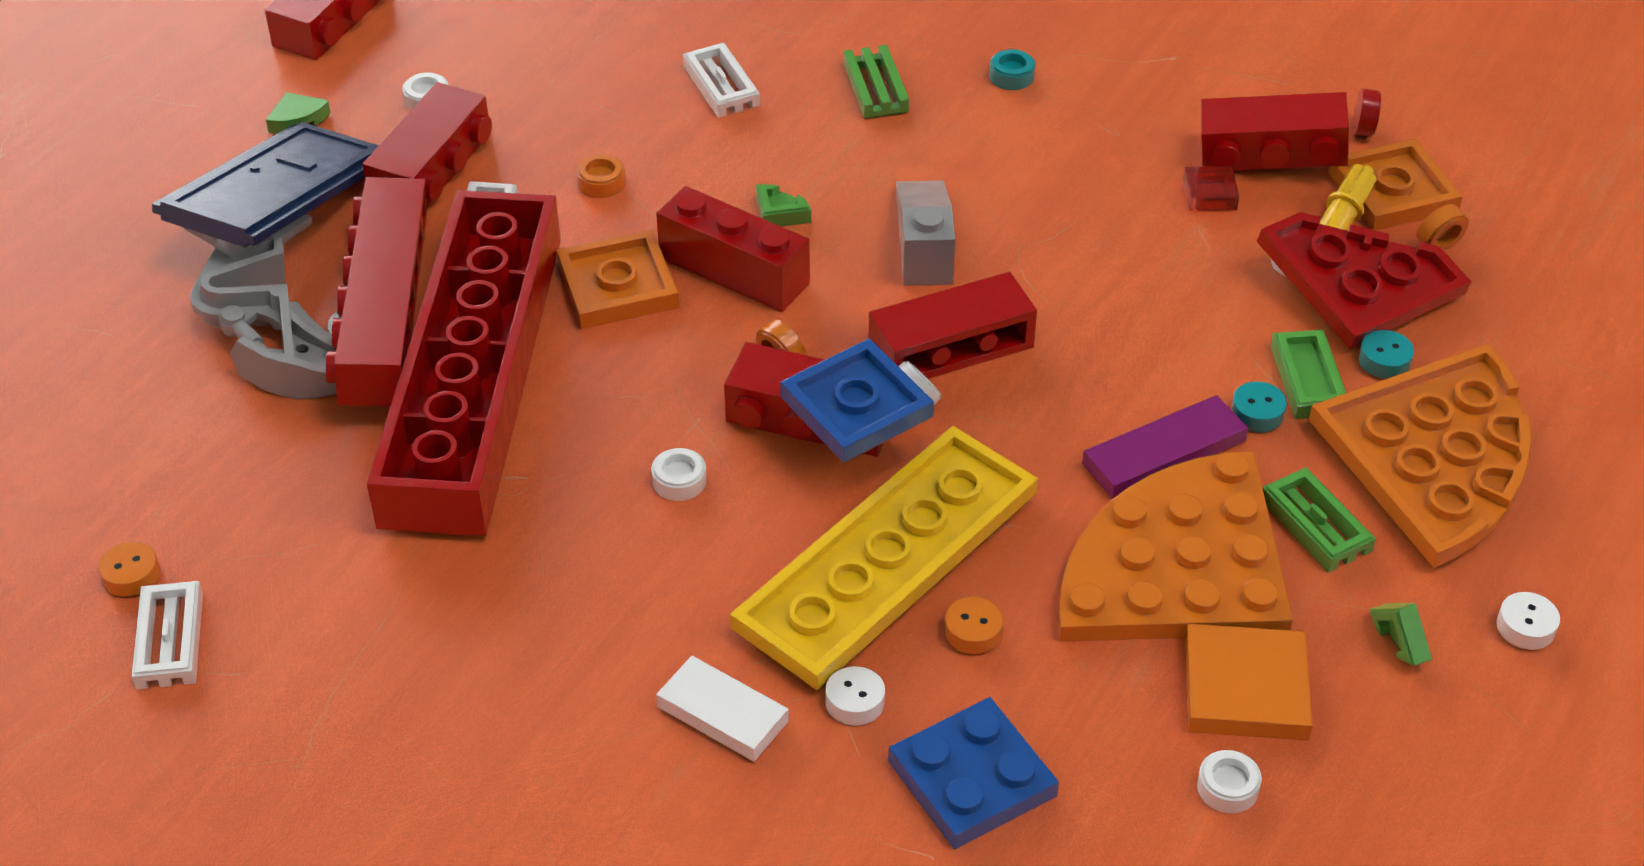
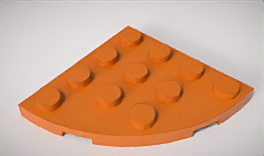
M1489 343L1312 405L1309 421L1433 568L1465 553L1481 542L1498 526L1509 512L1519 493L1530 458L1532 440L1529 415H1524L1522 405L1517 396L1519 385L1504 360Z
M1254 451L1226 452L1170 466L1133 484L1108 502L1083 531L1068 559L1062 580L1058 613L1059 641L1185 638L1187 624L1291 630L1293 623L1292 613Z

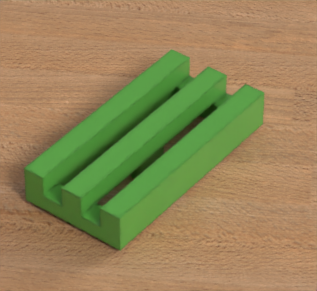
M887 45L878 46V53L872 54L870 47L861 48V56H854L852 50L843 51V65L864 118L909 112V97ZM877 66H880L895 103H891ZM861 68H866L880 105L873 106L860 71Z
M1307 467L1262 487L1267 508L1328 573L1337 569L1341 560L1345 564L1354 561L1358 552H1361L1364 556L1373 552L1376 538ZM1295 487H1298L1311 500L1312 504H1310L1295 489ZM1327 518H1328V519L1338 528V530L1348 539L1347 541H1345V540L1337 533V531L1326 521Z

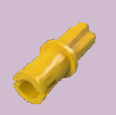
M1357 163L1351 166L1337 192H1333L1328 196L1326 200L1327 210L1319 224L1348 230L1350 224L1361 219L1364 214L1363 204L1377 180L1373 174L1374 169L1371 166H1362Z

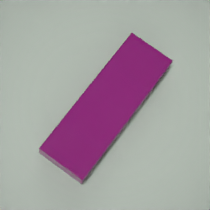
M1215 395L1084 450L1082 464L1113 499L1128 487L1151 474L1189 460L1218 454L1245 442L1248 427L1218 395Z

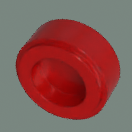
M1360 89L1354 110L1353 135L1366 137L1374 135L1381 109V93L1378 90Z

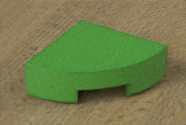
M286 92L266 119L268 132L277 134L294 124L298 125L302 122L310 123L313 121L314 126L318 125L331 114L329 101Z
M755 185L756 202L762 219L779 226L811 223V208L803 197L797 195L796 198L787 193L780 192V186Z
M1386 603L1370 609V615L1379 635L1389 634L1400 649L1395 654L1399 659L1414 666L1432 660L1416 603Z

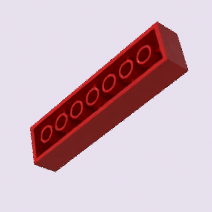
M456 191L367 481L376 529L487 536L557 258L556 249H559L561 242L555 195Z

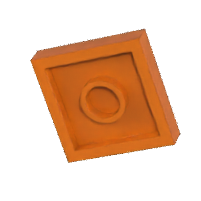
M1416 138L1348 153V166L1328 167L1329 175L1339 187L1354 164L1369 165L1374 169L1373 174L1377 180L1363 204L1364 214L1362 215L1363 220L1372 230L1423 220L1433 211L1444 205L1454 204L1458 208L1461 205L1463 196Z
M653 229L556 249L558 266L581 329L679 308L678 291Z
M1187 624L1185 655L1188 732L1309 740L1313 724L1305 631Z

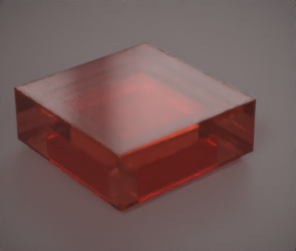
M1233 166L1185 167L1183 182L1189 211H1231L1238 209L1239 193Z

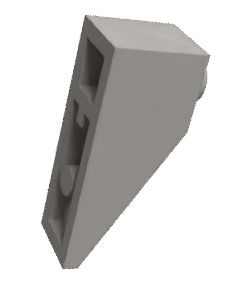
M896 181L903 286L953 285L955 231L952 205L944 181Z

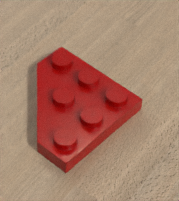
M1299 212L1262 228L1256 241L1349 349L1361 344L1363 338L1374 331L1391 330L1465 295L1472 282L1440 246L1419 242L1417 248L1389 241L1390 234L1352 224L1349 225L1348 230L1319 224L1320 216Z

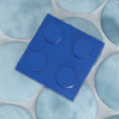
M870 338L780 382L781 398L843 463L932 418L934 413V401Z
M991 697L888 748V762L954 850L1058 795L1059 781Z

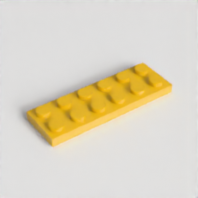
M952 426L730 613V627L790 672L818 690L828 681L833 673L843 668L1037 494L1038 478L960 429Z

